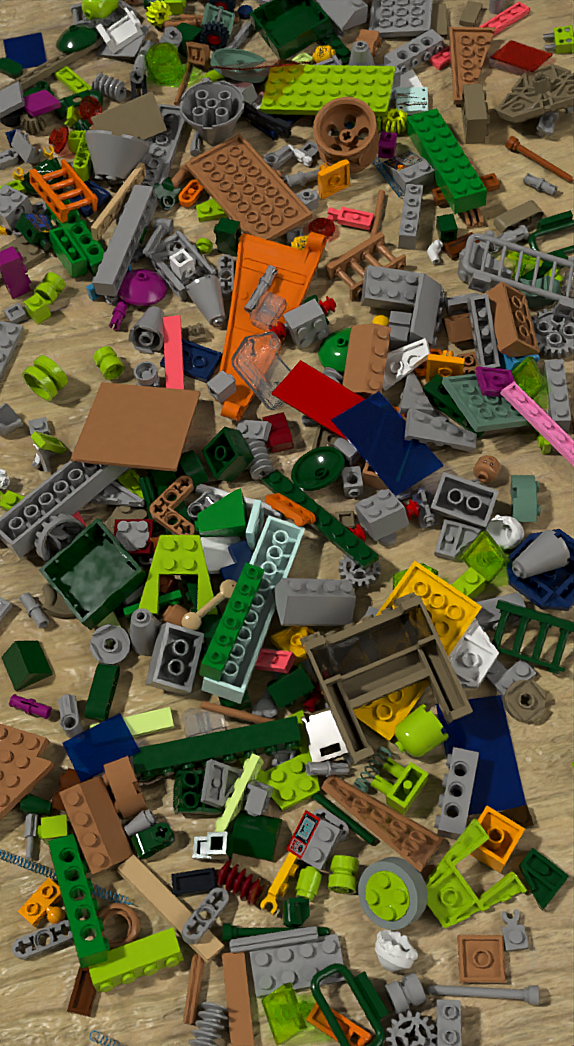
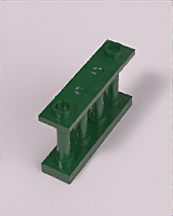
M499 599L496 608L500 609L499 613L501 615L492 642L499 654L501 652L548 667L547 671L559 674L560 671L564 672L566 666L560 665L568 636L574 632V622ZM514 613L520 615L519 619L521 621L513 647L509 649L500 646L508 617ZM533 619L539 621L541 627L531 656L520 652L528 623ZM556 626L560 628L559 631L561 633L552 662L541 659L540 655L548 629Z

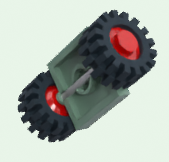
M209 0L205 6L200 27L202 29L200 40L202 44L209 45V49L212 48V51L220 48L223 49L227 46L235 18L236 0Z

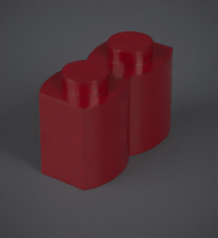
M284 412L262 417L263 421H268L272 424L268 440L265 441L267 449L270 448L272 453L293 449V440Z

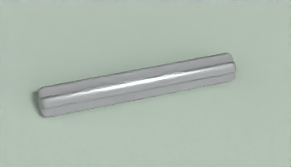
M316 926L232 939L229 944L231 953H239L314 941L318 939V930Z

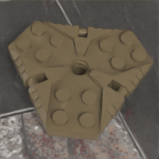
M554 64L523 73L511 89L512 93H508L497 107V116L510 122L518 123L546 115L545 113L550 111L553 113L567 107H573L574 73H571V70Z

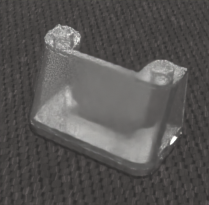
M273 331L245 337L231 358L234 370L269 410H276L286 405L285 402L276 398L271 393L291 371L277 355L281 342Z

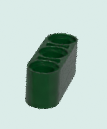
M98 663L85 707V718L107 721L119 680L120 666Z

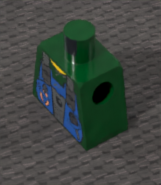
M22 213L15 225L29 244L41 245L44 250L50 249L52 243L49 240V230L54 229L49 216Z

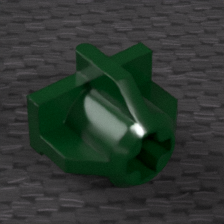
M303 897L288 898V900L283 901V924L286 927H300L310 916L309 899H303Z

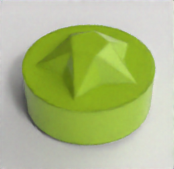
M200 238L197 240L196 248L200 253L209 254L212 252L213 243L207 238Z

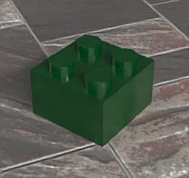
M223 427L201 450L215 479L232 482L255 459L240 430Z

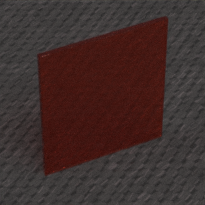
M510 40L490 58L533 73L553 54Z

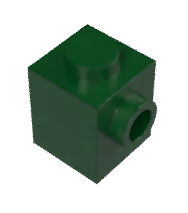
M454 214L441 215L436 218V230L442 243L457 239L458 228Z

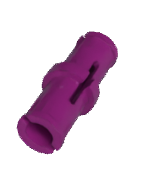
M121 298L118 300L117 307L113 309V317L109 323L111 329L113 324H115L113 330H119L122 320L126 317V309L129 303H124Z
M13 694L9 701L10 707L23 710L28 715L34 714L45 719L49 718L52 711L51 706L40 704L35 699H26L16 694Z

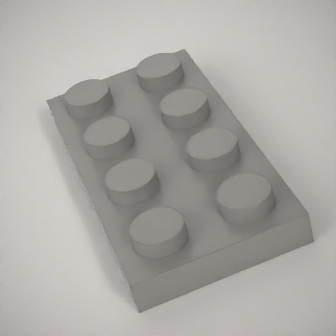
M338 934L318 937L314 941L249 951L257 998L309 989L311 980L318 971L334 963L343 964ZM334 973L322 980L319 986L346 982L342 974Z

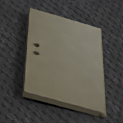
M153 91L91 117L96 130L112 131V135L120 137L122 134H126L145 141L168 131Z

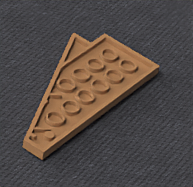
M1 723L0 820L55 767L52 761L41 758L50 742L47 738Z

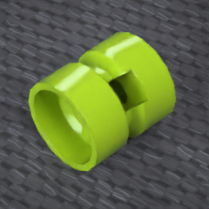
M48 272L42 279L43 282L39 283L35 288L34 294L38 293L48 305H51L63 291L66 284L60 276L53 272Z
M105 346L94 353L93 361L99 367L105 379H116L124 372L125 367L112 347Z
M345 855L332 856L330 871L333 874L329 875L328 889L342 894L356 893L357 879H355L354 875L358 874L359 860Z

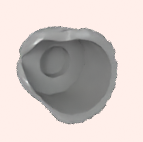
M3 403L0 407L1 436L8 435L23 426L19 416L7 403Z

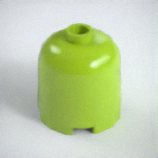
M82 0L81 7L85 17L90 20L93 19V22L97 19V23L99 18L106 19L119 7L117 3L119 0Z
M425 704L420 705L399 722L395 728V736L398 740L395 745L402 754L406 751L412 757H421L449 738L447 733L443 734L441 732L443 726L431 710L428 713L425 711L427 708Z

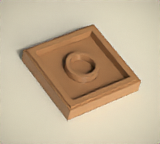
M457 935L459 983L505 984L503 935Z

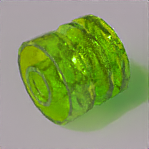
M162 42L149 48L146 53V60L153 81L162 86L171 85L179 81L183 76V68L176 46L172 43Z

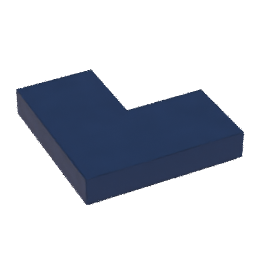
M246 540L227 547L234 564L219 570L223 581L231 579L237 582L245 563H250L253 554Z

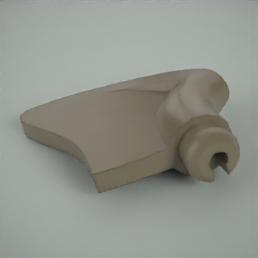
M50 584L43 585L42 591L45 602L41 607L43 612L57 617L75 616L59 592Z

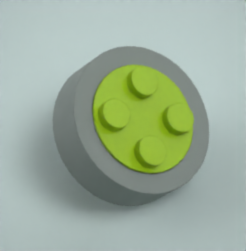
M399 857L384 858L368 866L360 877L358 885L360 904L368 918L376 925L388 930H398L416 921L423 914L427 904L426 884L421 873L405 859Z

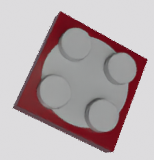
M115 519L114 536L132 556H151L152 542L150 538L153 537L154 521L153 519Z

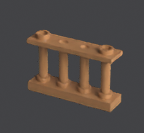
M378 232L326 265L327 277L330 280L339 276L350 287L351 301L362 296L363 280L356 284L345 271L353 268L363 278L365 270L358 264L362 260H367L372 266L383 267L371 256L379 251L390 261V263L384 266L385 268L403 270L406 267L405 254L396 258L384 247L385 235L382 232Z

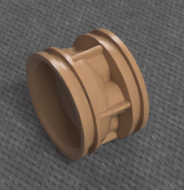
M340 97L326 103L317 113L313 124V132L323 163H328L331 166L347 159L350 162V174L360 172L372 164L379 151V135L374 112L368 104L354 97ZM348 121L356 122L353 129H347L345 124ZM331 130L339 131L337 137H331L328 133ZM361 133H368L365 139H358ZM334 147H339V148H341L342 150H341V151H337V150H334V149H332V148H334Z

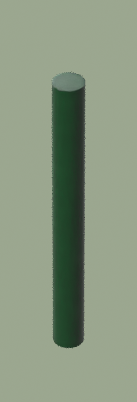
M315 793L311 796L312 799L327 811L344 821L352 831L367 843L372 845L376 840L373 835L320 793Z

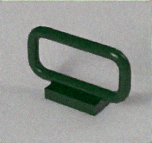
M571 210L540 219L536 228L537 231L529 236L530 248L540 251L535 242L536 238L574 227ZM574 245L547 254L554 256L561 251L565 255L573 253Z
M340 963L331 964L318 971L311 980L310 989L340 1046L351 1045L319 988L320 982L334 973H340L344 976L375 1031V1040L366 1046H382L385 1040V1032L380 1020L384 1019L389 1013L366 972L364 971L354 977L350 969Z

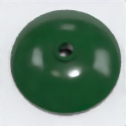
M84 24L72 25L58 38L56 42L57 50L62 53L84 50L99 39L100 33L96 27L89 28V25L86 26Z
M330 446L310 450L294 464L291 471V479L297 488L304 491L324 489L334 483L341 475L345 466L344 456L341 451Z

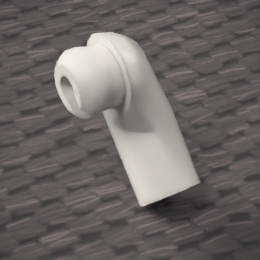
M435 240L427 250V254L434 265L440 262L438 253L443 245L440 240Z

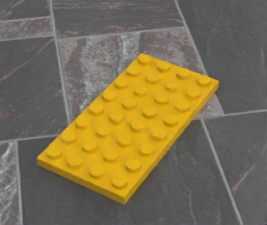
M414 560L375 617L388 607L395 609L393 603L397 598L412 592L416 596L420 595L447 656H449L482 606ZM421 607L412 611L409 614V619L418 639L422 640L433 635ZM395 620L368 632V637L379 660L412 647L400 620ZM358 639L336 670L335 676L338 674L343 676L370 664L360 639ZM427 679L366 704L353 710L354 714L360 722L389 742L395 734L396 726L407 717L429 685Z

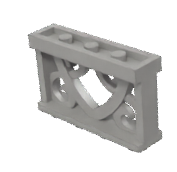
M178 230L174 235L159 242L154 253L150 257H146V260L165 279L167 285L183 302L189 296L187 289H190V284L188 283L190 281L193 282L196 278L193 275L183 281L177 278L173 271L170 270L171 264L164 263L168 261L170 256L184 249L193 258L196 272L193 275L195 277H201V274H198V272L202 271L206 279L211 278L210 275L215 276L216 271L213 266L208 265L206 258L198 253L195 245L189 243L187 236ZM176 244H179L181 248L177 249ZM174 246V251H170V247Z

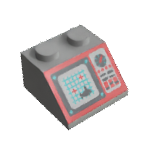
M305 810L286 850L317 869L325 870L344 830Z

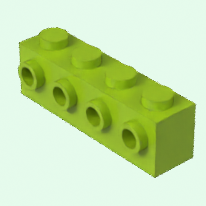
M171 927L107 951L108 961L89 966V971L97 993L108 992L117 985L132 983L138 977L153 975L165 967H174L184 959L174 928Z

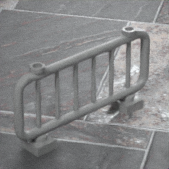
M486 231L485 234L474 233L468 237L462 261L464 271L472 275L468 289L485 293L491 281L498 284L503 281L515 289L557 301L558 303L554 308L553 314L567 319L572 317L574 314V299L569 298L574 270V256L566 260L495 238L493 231ZM475 240L486 242L481 270L474 269L469 265ZM489 244L503 248L498 275L484 272ZM506 249L520 253L515 281L501 277ZM523 254L537 258L532 286L518 282ZM540 259L553 263L549 291L535 287ZM557 264L570 268L566 296L552 292Z

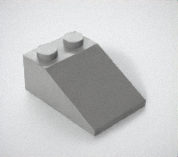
M476 242L473 244L469 265L474 269L481 270L485 250ZM464 249L459 253L458 277L469 285L472 275L465 272L462 267ZM489 253L487 254L484 272L498 275L500 262ZM503 265L501 277L511 280L512 271ZM491 281L486 291H489L498 283Z

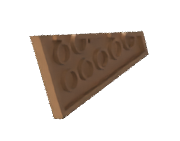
M449 27L454 104L462 103L463 85L477 84L495 32L494 27Z
M330 775L324 781L321 789L419 872L424 869L442 845L443 837L339 777Z

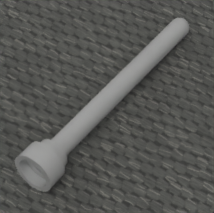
M446 985L427 986V992L433 995L524 999V1002H529V1005H539V986L529 985V987H524V990Z

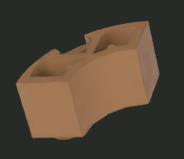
M361 29L359 37L356 38L355 42L365 41L374 58L377 56L378 47H381L382 37H380L379 31Z
M128 756L103 765L106 773L102 774L106 786L110 785L116 799L113 801L116 813L121 812L123 818L126 819L140 813L142 810H148Z

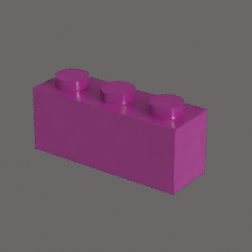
M13 246L0 251V273L12 299H15L31 291L29 286L31 280L28 274H25L28 271L24 263H21L24 261L19 251L16 252Z

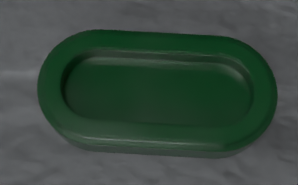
M6 57L0 58V72L12 78H18L23 74L21 64Z

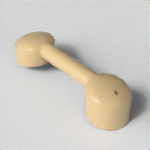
M231 579L223 581L220 585V592L196 613L188 612L183 616L181 621L182 627L198 631L202 625L201 619L222 600H230L237 582Z

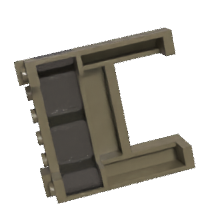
M414 592L395 599L393 603L395 609L388 607L382 610L381 614L376 617L372 614L363 618V622L355 625L354 622L347 624L343 627L344 630L337 633L333 630L323 636L318 631L300 639L353 764L369 759L374 755V751L371 746H368L353 711L359 707L427 679L447 725L473 712L420 595L416 596Z

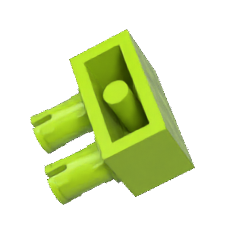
M389 757L382 769L398 778L397 782L393 785L377 774L371 783V787L386 795L387 805L405 815L428 782L429 773L412 762L407 767H403Z

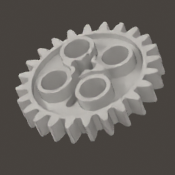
M551 307V311L544 308L543 313L538 311L537 316H532V324L539 351L544 352V357L550 354L551 358L557 355L558 359H560L561 354L568 357V352L573 355L574 314L570 319L554 315L553 307Z

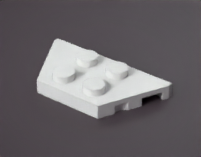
M474 618L448 656L462 688L477 689L499 656V652L490 642L489 637L482 630L477 619Z

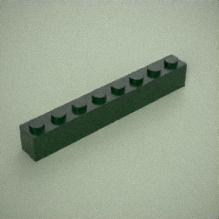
M297 716L134 748L132 749L134 772L138 779L151 780L154 776H171L178 770L192 771L198 767L206 768L207 761L211 759L220 763L231 764L236 762L238 758L245 757L247 760V758L251 757L252 753L255 755L265 754L271 756L277 754L278 751H295L299 747H303Z

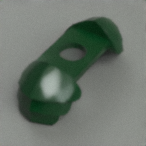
M86 90L63 97L59 100L61 107L55 109L56 116L62 119L67 115V108L71 106L75 108L87 103H91L92 106H102L103 96L97 90ZM75 98H82L80 102L73 101Z

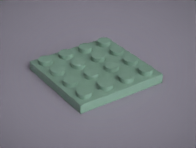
M476 374L443 377L441 383L475 432L531 425L504 397L482 395Z

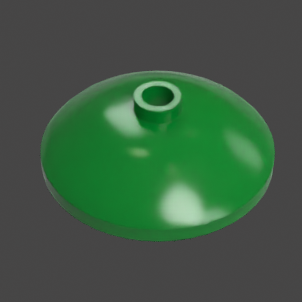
M351 328L338 329L330 333L322 341L318 356L324 368L330 367L339 374L344 373Z

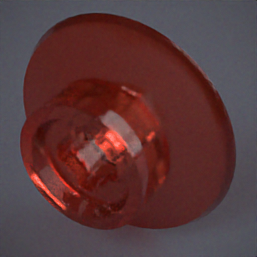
M85 96L80 102L79 114L84 121L88 119L90 124L94 125L91 117L102 113V107L95 97Z
M62 127L59 130L54 129L49 136V144L53 145L55 154L62 152L66 146L69 137L67 127Z

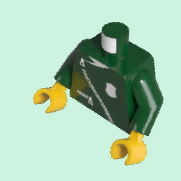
M49 146L51 153H47L44 148V155L50 158V161L46 159L33 168L39 174L45 175L62 169L58 159L53 156L54 149L52 146ZM17 167L16 170L20 175L13 171V178L20 180L22 186L30 194L39 195L30 184L29 172L23 177L22 168ZM63 176L48 180L46 183L52 185L61 182ZM63 188L54 191V193L60 195L63 192Z

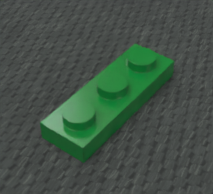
M180 589L159 596V614L170 605L184 604ZM140 603L123 608L127 622L131 621V616L139 608Z

